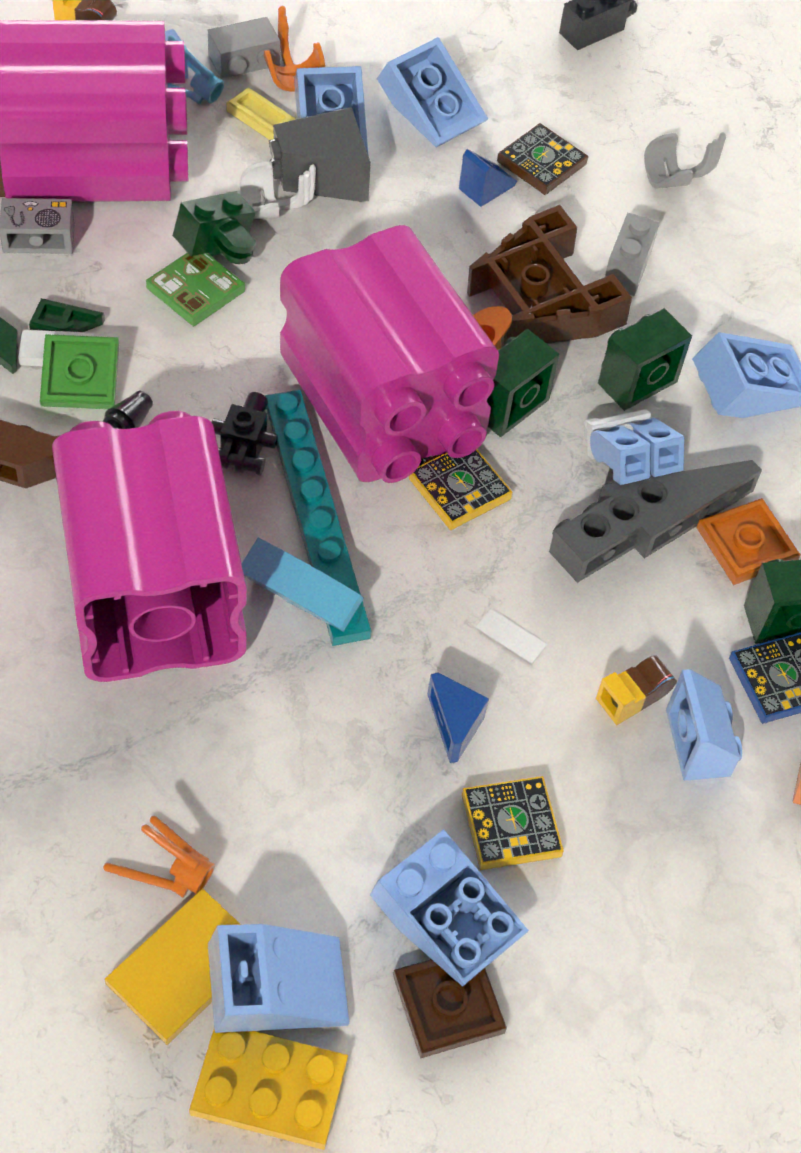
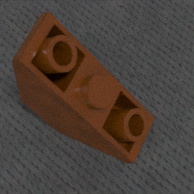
M0 420V481L26 489L55 479L56 473L52 444L59 436L39 432L26 425H16Z

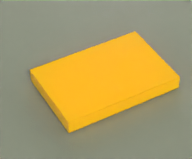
M203 888L105 978V984L166 1045L175 1039L212 1003L208 943L218 925H241Z

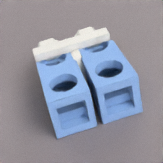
M646 409L635 412L625 411L617 413L616 416L603 419L593 418L585 420L584 439L587 441V456L592 460L596 459L599 463L604 462L613 469V480L619 485L649 479L650 475L658 477L684 471V436L660 420L651 418V413Z

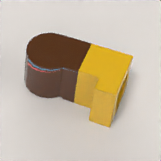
M52 0L55 20L113 21L117 16L116 7L111 0Z
M654 655L646 658L634 668L631 667L618 675L614 672L602 678L596 700L617 726L666 696L674 688L677 680L659 657ZM611 697L616 701L618 707L612 703Z

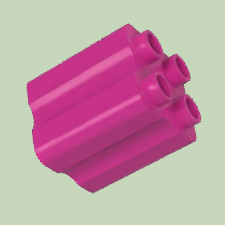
M0 20V160L5 198L72 199V202L171 201L170 182H189L187 140H170V135H187L185 88H168V83H185L184 41H166L165 21Z
M405 225L394 226L370 234L352 246L335 250L324 249L300 257L286 266L280 277V301L287 311L285 324L280 331L281 356L360 481L373 482L382 479L386 483H395L410 476L418 468L423 458L443 455L445 453H448L452 458H461L471 454L482 445L487 435L486 430L491 410L487 398L494 389L493 379L496 376L499 352L410 227Z
M168 411L155 416L148 425L143 427L115 429L110 424L102 421H87L76 425L69 432L57 437L52 444L75 615L86 677L93 681L109 682L142 677L148 673L169 668L196 669L222 665L241 658L246 652V628L242 609L246 606V583L212 422L207 418L191 416L186 412Z

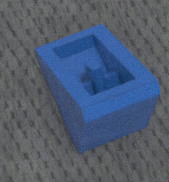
M466 149L464 152L459 190L480 207L513 188L518 182L496 163L469 149Z
M439 672L430 675L427 695L449 762L455 763L459 761L483 722L489 698Z

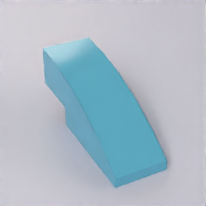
M259 537L242 562L244 576L253 583L269 590L295 607L341 631L345 630L364 599L360 594Z

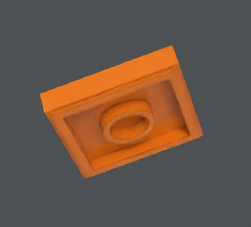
M763 498L701 519L696 527L733 585L755 578L762 563L775 559H782L784 561L799 560L801 555Z

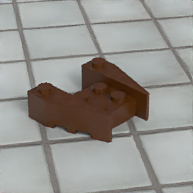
M561 205L530 216L522 223L521 229L514 234L509 233L501 240V245L490 254L486 252L469 266L468 296L471 297L492 288L503 305L512 314V323L505 333L504 343L510 337L516 338L526 329H529L545 343L598 337L627 325L632 297L616 276L611 274L583 286L564 261V258L572 256L574 253L577 226Z

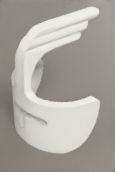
M266 161L248 167L241 175L240 195L256 211L254 219L278 218L281 209L300 208L307 205L313 199L316 167L314 164L310 165L309 170L299 176L298 192L295 196L289 199L277 200L274 197L272 162ZM261 190L264 192L265 205L262 206L260 198Z

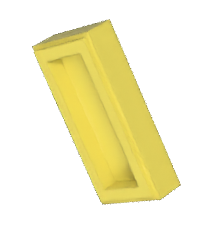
M249 87L226 102V111L269 140L274 139L273 125L296 120V118Z

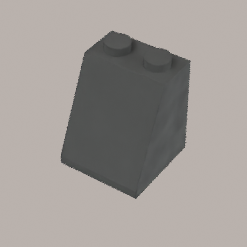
M351 107L273 125L274 139L269 140L273 159H270L273 165V178L280 179L283 191L297 193L299 176L308 171L310 165L314 164L316 167L315 196L358 202L369 201L371 162Z

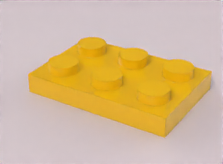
M213 1029L189 1113L191 1116L325 1150L348 1055L256 1031L215 1033V1029Z

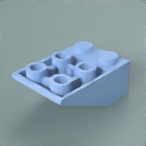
M444 829L379 879L370 894L395 927L461 986L469 982L529 931Z
M266 924L218 925L208 943L215 1033L349 1025L339 937Z

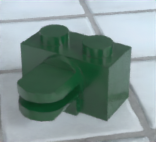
M237 191L181 202L172 236L191 257L209 253L211 256L222 254L230 263L245 264L251 260L256 240L249 234L256 211Z

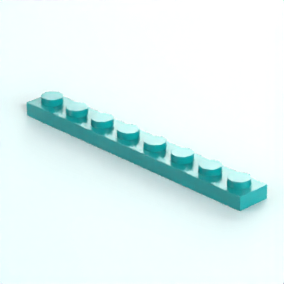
M301 390L265 395L268 399L267 414L273 434L278 435L276 446L309 564L360 594ZM363 601L344 631L326 623L332 646L371 639V628Z

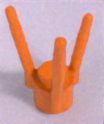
M156 816L150 818V823L162 834L147 824L143 825L141 830L153 839L154 842L176 857L169 872L175 876L174 881L110 863H105L103 869L107 872L171 890L183 898L188 890L197 894L204 888L215 869V864L210 862L209 858L197 852Z

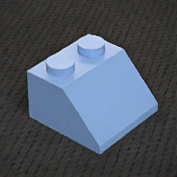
M691 669L682 670L666 712L683 780L731 777L738 761L742 759V744L738 736L734 737L731 726L733 720L731 704L729 701L724 700L721 686Z

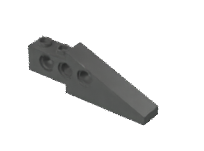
M753 460L675 472L658 477L651 476L649 479L619 485L617 482L605 484L602 486L598 502L590 504L576 518L572 520L565 519L554 528L549 553L577 583L634 548L643 558H646L695 528L699 520L718 514L752 493L762 469Z

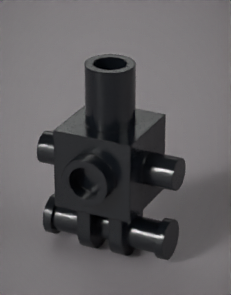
M258 392L249 393L243 407L232 404L225 421L213 418L212 424L215 434L220 435L221 448L218 447L222 468L227 469L229 465H234L235 472L243 473L244 470L256 472V475H262L266 461L265 457L258 458L262 447L275 449L278 440L277 434L267 432V413L265 410L268 405V399L263 394Z

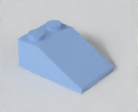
M439 37L387 62L377 77L392 105L435 147L488 120V117Z
M361 66L297 68L294 80L297 119L351 107L368 154Z
M718 332L692 358L698 370V376L704 383L711 398V404L718 415L746 418L801 407V362L792 345Z

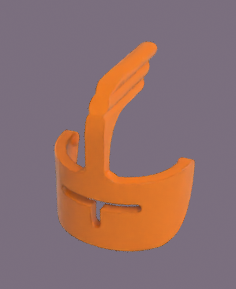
M282 5L278 8V37L280 39V53L285 66L281 67L273 63L270 50L264 51V59L276 86L282 90L294 92L293 76L296 75L297 68L325 67V60L321 45L317 42L313 44V52L307 60L298 65L293 63L289 50V25L287 23L286 7Z

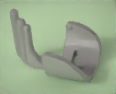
M722 132L718 139L708 143L703 160L697 166L681 170L677 165L676 145L678 136L676 133H668L652 140L644 153L645 169L652 187L658 189L687 186L692 182L693 178L702 177L710 173L719 162L726 134ZM664 162H666L668 174L670 177L666 176Z

